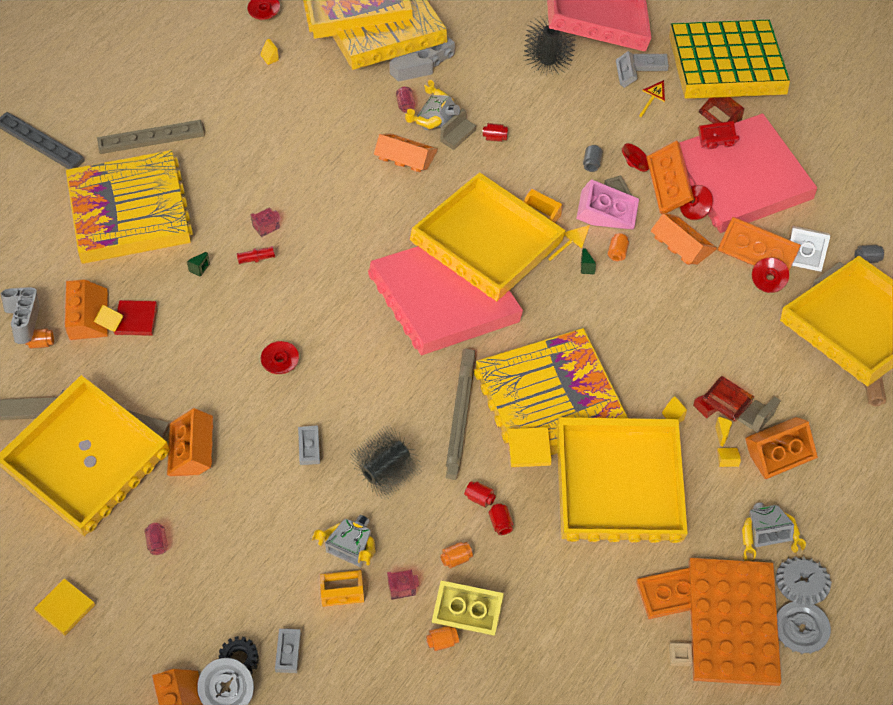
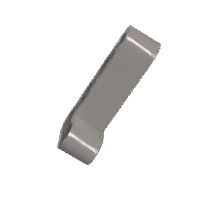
M32 287L5 289L1 292V299L4 311L6 313H14L11 321L14 342L17 344L28 343L32 339L40 309L37 290Z

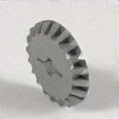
M796 556L793 559L788 558L784 563H781L776 573V583L779 590L786 598L802 605L817 604L823 601L830 592L832 583L830 581V574L827 573L826 568L821 566L820 562H814L813 558L806 559L804 556L801 558ZM801 576L803 578H808L807 583L805 581H799Z
M790 602L784 605L777 613L779 641H782L784 646L790 648L792 652L797 651L801 654H811L819 651L828 642L831 633L829 620L825 613L814 604L802 605ZM804 624L806 630L800 632L797 626Z
M220 658L209 663L201 672L198 680V695L203 705H248L254 691V679L251 676V671L247 669L245 664L231 658ZM232 680L229 686L231 691L227 690L221 693L223 689L222 682L227 683Z

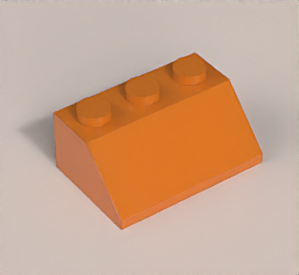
M385 133L379 134L374 155L379 156L378 159L389 162V160L395 161V165L401 167L408 165L411 166V170L421 172V170L428 169L438 148L395 134Z
M663 213L651 229V232L655 234L654 238L656 240L666 243L668 245L667 248L674 254L678 253L681 256V260L688 265H698L717 249L715 245L677 215Z
M85 279L66 281L65 329L69 340L108 337V329L94 322L102 305L108 307L107 288Z
M193 408L170 423L168 476L200 475L211 468L213 446L212 415Z
M799 417L792 418L745 438L750 457L764 479L771 478L818 458L809 421Z
M171 669L152 675L159 705H203L198 695V680L200 677L198 671Z

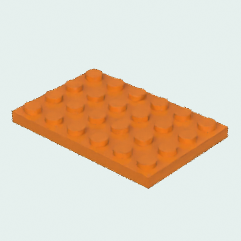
M690 558L689 583L693 681L780 686L781 669L773 563Z

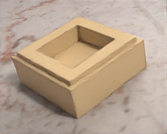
M670 643V666H692V643Z

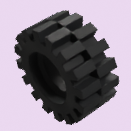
M236 636L234 641L230 638L228 639V644L225 642L222 644L223 649L220 648L219 659L231 658L233 653L243 651L247 654V659L242 664H245L252 675V670H256L257 664H259L258 651L252 640L249 639L247 641L246 637L243 636L239 640V636Z

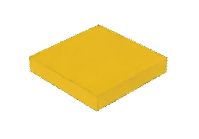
M548 427L508 429L511 467L551 466Z
M64 578L34 610L66 636L95 606V603Z

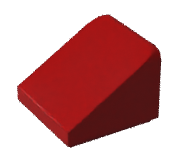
M708 394L699 396L694 400L693 406L706 419L721 409V406Z

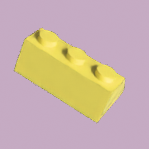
M441 581L432 623L495 636L502 611L504 593Z

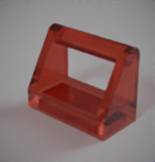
M731 97L709 98L699 109V113L714 124L722 122L708 112L712 107L716 106L729 116L730 119L727 122L734 121V123L742 120L745 108Z
M721 376L703 396L702 401L735 422L751 405L754 396ZM715 395L725 403L729 404L737 410L736 413L728 409L712 397Z

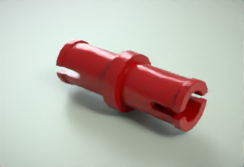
M273 246L262 249L253 248L252 251L237 253L239 265L253 261L258 263L259 260L275 258Z

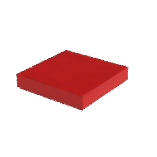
M119 300L117 312L122 314L123 317L114 334L152 336L157 302Z

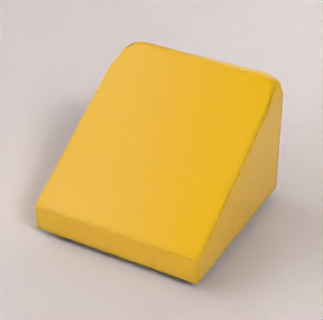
M271 39L266 40L261 51V57L267 65L279 61L278 48Z
M102 305L94 322L115 332L123 315Z
M674 396L663 409L662 414L666 419H679V423L685 420L687 409Z
M718 417L715 428L719 444L723 447L729 435L732 421Z
M717 448L719 467H739L741 457L738 448Z

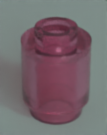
M409 87L399 88L395 93L399 109L404 113H407V109L414 110L415 100L412 89Z
M160 523L149 524L144 530L147 549L152 555L165 553L168 546L165 526L160 525Z

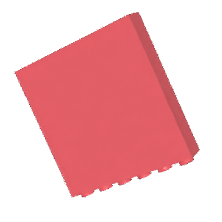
M547 0L550 29L641 51H646L649 45L651 31L646 0Z
M763 113L734 123L736 136L739 135L740 138L734 146L725 147L724 145H719L715 149L701 148L699 136L680 142L691 187L695 185L705 186L713 195V206L708 216L711 219L712 225L720 233L727 230L732 217L750 223L810 201L815 197L817 186Z
M419 246L372 260L368 270L370 279L377 285L378 292L384 296L387 306L391 307L396 320L401 323L404 333L410 337L413 347L419 351L421 356L520 322L523 310L510 291L498 301H495Z

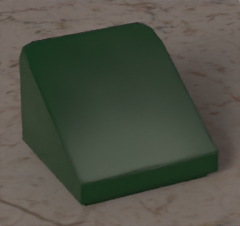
M583 248L581 254V274L593 275L596 270V262L587 249Z
M203 252L187 261L189 272L197 276H202L210 265L207 252Z

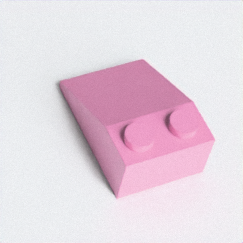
M591 179L581 191L576 219L594 226L633 230L639 199Z

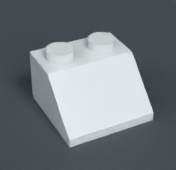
M793 226L789 240L800 244L801 247L792 266L822 272L830 234Z

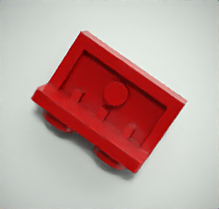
M734 121L699 125L698 127L701 148L715 149L719 145L731 147L740 139L739 135L736 136Z

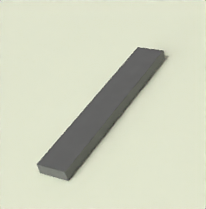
M6 112L0 117V129L65 168H78L85 161L84 157L12 114Z

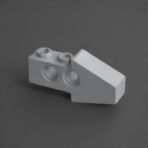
M447 36V43L395 57L389 62L390 75L399 82L433 74L434 66H438L441 62L455 54V42Z

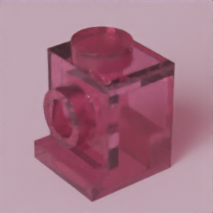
M270 207L257 214H250L252 226L260 237L280 228V215L276 210L272 211Z
M412 569L395 573L387 572L391 600L416 595V587H419L418 576L413 575Z

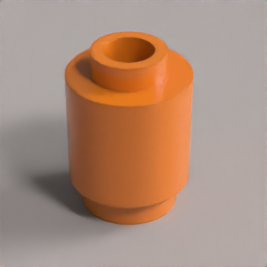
M618 233L611 238L608 256L613 261H622L626 258L629 245L626 235Z
M47 328L34 329L31 341L25 343V345H28L30 349L54 345L53 330H48Z
M459 542L443 549L440 557L443 565L451 569L469 561V558L473 557V553L467 542Z
M450 626L429 630V635L426 636L428 647L433 648L434 651L450 648L454 644L459 643L456 628Z

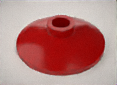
M250 0L247 10L251 17L266 20L274 17L279 12L280 2L279 0Z
M624 144L622 153L627 164L639 171L647 172L649 170L647 155L633 144Z
M695 185L691 187L695 202L692 203V200L680 206L681 213L689 220L704 218L713 206L711 191L705 186Z
M764 258L753 267L752 281L763 292H778L789 281L788 267L777 258ZM771 275L774 279L768 280L767 276Z
M276 341L263 349L260 357L261 364L266 371L272 374H286L297 366L299 353L291 343Z

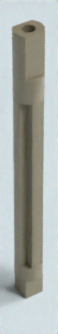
M467 348L462 351L446 461V478L452 480L456 479L458 469L460 468L476 354L475 350Z

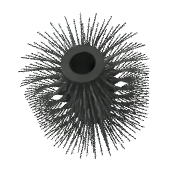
M538 25L537 29H535L536 27L529 26L534 29L530 33L536 37L534 38L532 35L527 36L529 39L525 41L530 42V44L526 45L532 46V49L529 47L524 52L529 51L531 55L523 56L532 57V60L536 62L540 60L538 64H544V67L547 65V68L549 66V70L553 64L558 67L557 64L563 66L561 63L564 61V56L568 61H573L568 57L574 55L569 53L572 51H567V48L570 49V47L575 46L571 42L576 41V39L572 40L570 38L572 36H564L567 34L566 32L550 29L549 25H542L543 27Z
M389 433L383 437L379 434L381 439L378 438L376 441L373 439L374 443L371 441L372 444L369 443V445L366 443L367 447L364 445L365 449L363 448V450L359 447L360 451L365 454L363 456L358 454L362 459L359 466L363 474L360 475L365 476L368 483H371V487L372 484L373 486L376 484L375 486L380 485L385 490H388L391 485L395 486L397 484L399 486L398 482L401 484L400 481L402 479L406 482L403 476L405 474L408 477V474L411 475L410 472L408 473L410 470L407 466L413 460L410 457L412 453H409L408 450H415L407 449L404 441L403 443L401 442V438L400 441H397L396 437L392 440Z

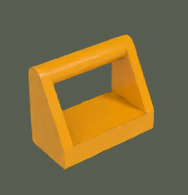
M534 189L528 192L523 201L527 205L550 216L549 219L554 223L561 216L562 204Z
M361 570L320 574L322 607L363 603L364 593ZM358 579L357 587L325 590V582Z

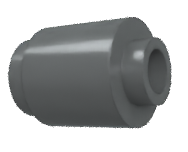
M591 145L585 150L583 165L584 169L589 172L597 171L601 165L603 150L599 146Z
M860 245L855 250L854 256L855 258L860 256L869 263H878L884 258V250L882 246Z

